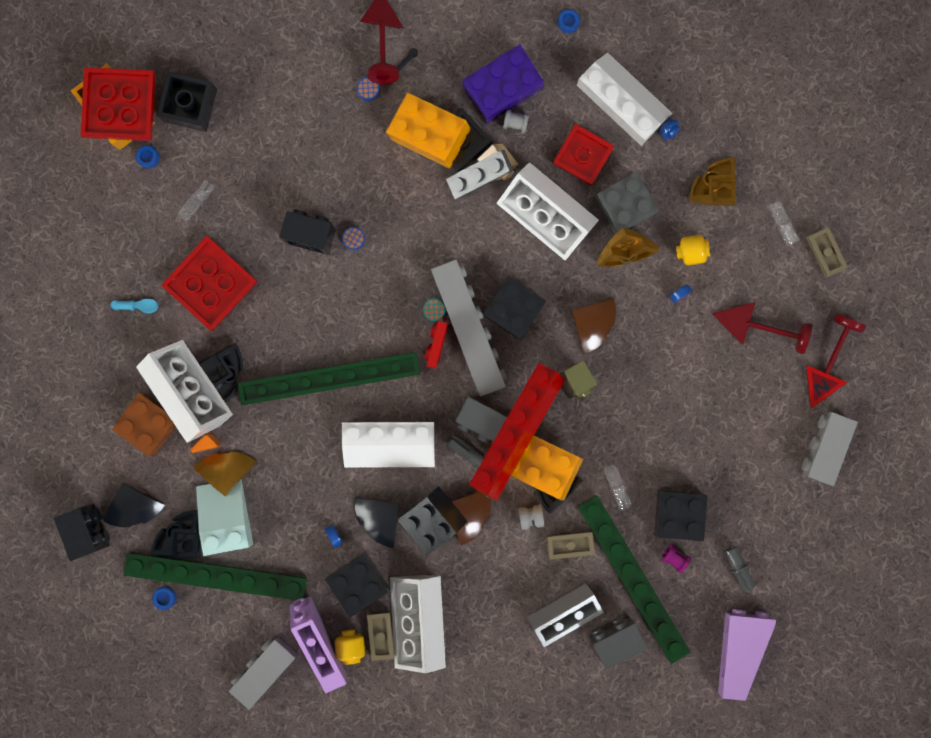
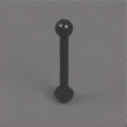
M415 48L410 49L409 55L397 69L400 71L412 58H416L418 50Z

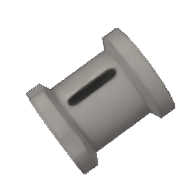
M507 109L503 129H516L525 134L529 114L513 113L511 109Z

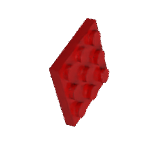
M84 67L80 136L91 139L152 141L156 73L153 70Z
M206 236L161 286L213 332L258 281L209 236Z

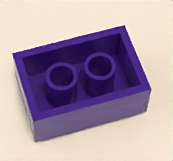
M521 44L462 80V87L486 124L505 113L507 109L513 108L539 92L544 86L543 79Z

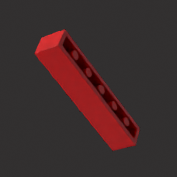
M540 363L537 364L469 483L477 491L495 501L498 500L564 383V379L557 371Z

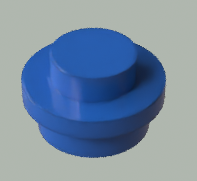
M669 118L662 125L659 133L663 135L662 138L664 140L673 139L680 130L678 127L679 121Z

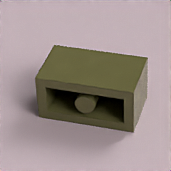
M584 360L559 373L564 379L562 387L569 399L576 397L577 400L591 394L593 392L592 387L597 385Z

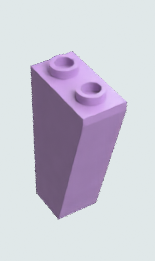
M311 596L296 600L290 605V629L326 694L347 684L345 670L341 661L336 659L335 648Z
M732 609V612H725L718 694L723 699L746 701L776 625V620L769 616L768 612L755 611V615L746 614V610Z

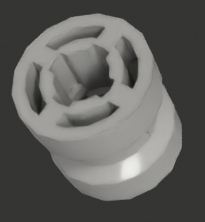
M541 504L534 505L532 508H518L522 530L529 529L530 526L544 527Z

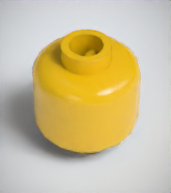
M701 234L685 236L681 239L680 245L676 246L678 259H683L684 264L687 266L705 263L707 257L711 256L708 238L704 239Z
M355 629L341 631L342 635L334 640L336 659L342 661L343 665L360 663V659L365 656L363 635L355 633Z

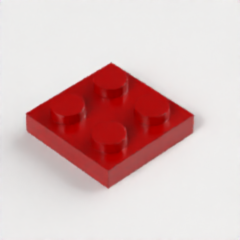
M575 124L556 156L553 165L592 186L614 145Z
M441 317L432 326L430 337L434 338L433 343H429L424 357V359L428 360V367L436 369L439 363L450 321L448 318Z

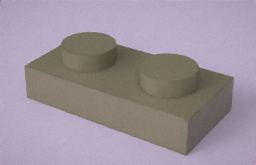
M829 227L806 237L825 278L848 268Z
M592 531L547 536L549 560L595 555Z
M390 611L367 614L371 660L394 659Z

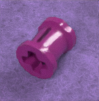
M671 544L663 553L661 561L669 563L681 574L689 565L691 557L685 556L675 549V545Z

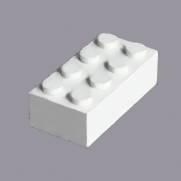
M183 340L149 353L136 366L187 443L220 427L233 415Z

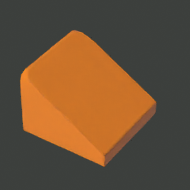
M208 432L190 451L192 453L219 447L222 443L212 432Z

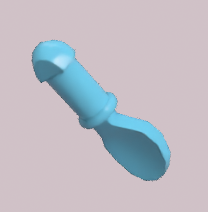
M143 299L135 302V300H114L110 304L111 308L117 311H134L137 308L143 313L148 314L155 312L159 307L158 302L153 299Z

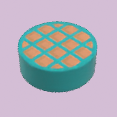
M430 299L423 306L424 316L430 321H439L445 315V305L439 299Z

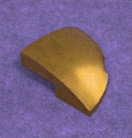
M735 157L719 160L708 166V172L703 177L697 176L690 191L689 201L703 205L735 206Z
M623 227L603 249L597 265L600 267L623 266V263L638 262L660 251V248L644 235Z
M230 451L229 453L209 455L198 462L193 469L223 496H227L257 461L243 453Z

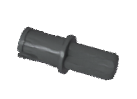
M457 435L452 436L449 440V447L464 457V461L467 460L479 468L484 456L474 449V445L471 447Z
M733 546L725 550L724 554L732 567L731 572L736 575L742 590L747 592L754 589L755 583L747 569L749 565L745 564L738 547Z

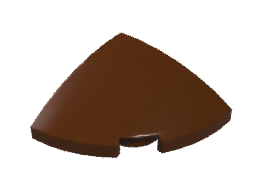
M614 299L571 311L583 354L595 350L607 339L606 336L611 327L614 326L616 317Z
M479 491L451 501L468 521L457 532L461 545L468 543L482 531L486 518L490 514L491 498Z

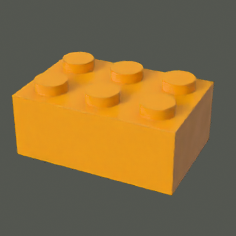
M407 92L386 133L392 141L450 169L471 128L466 120Z
M533 436L511 476L564 501L584 459Z

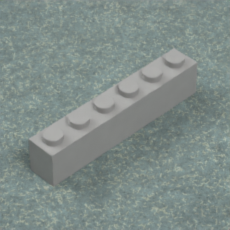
M457 260L431 269L479 396L481 397L505 388L504 383L508 382L504 369L499 370L496 361L500 360L496 348L491 349L488 340L492 339L487 327L483 328L480 322L483 315L479 305L475 307L472 301L475 294L471 284L467 286L463 278L467 276L463 263L458 265Z

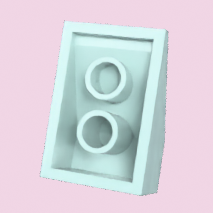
M239 480L227 496H223L211 484L196 486L199 535L203 556L252 546L253 539L242 480Z

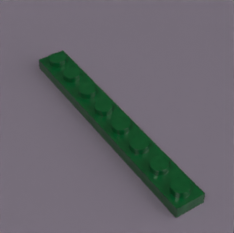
M417 352L241 382L238 383L241 405H248L420 375Z
M595 495L577 506L669 662L672 664L691 653L599 497Z
M128 552L126 555L123 575L290 600L305 598L307 577Z

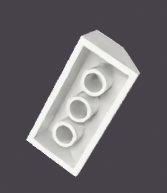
M608 52L595 61L578 80L577 86L641 146L673 114Z
M530 162L516 175L497 202L501 208L564 260L570 256L599 221Z
M343 422L342 450L344 467H435V422Z
M415 575L390 577L395 668L420 673H429L446 668L441 576Z

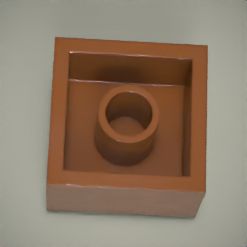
M138 393L112 431L147 456H156L176 426L158 401L146 393Z

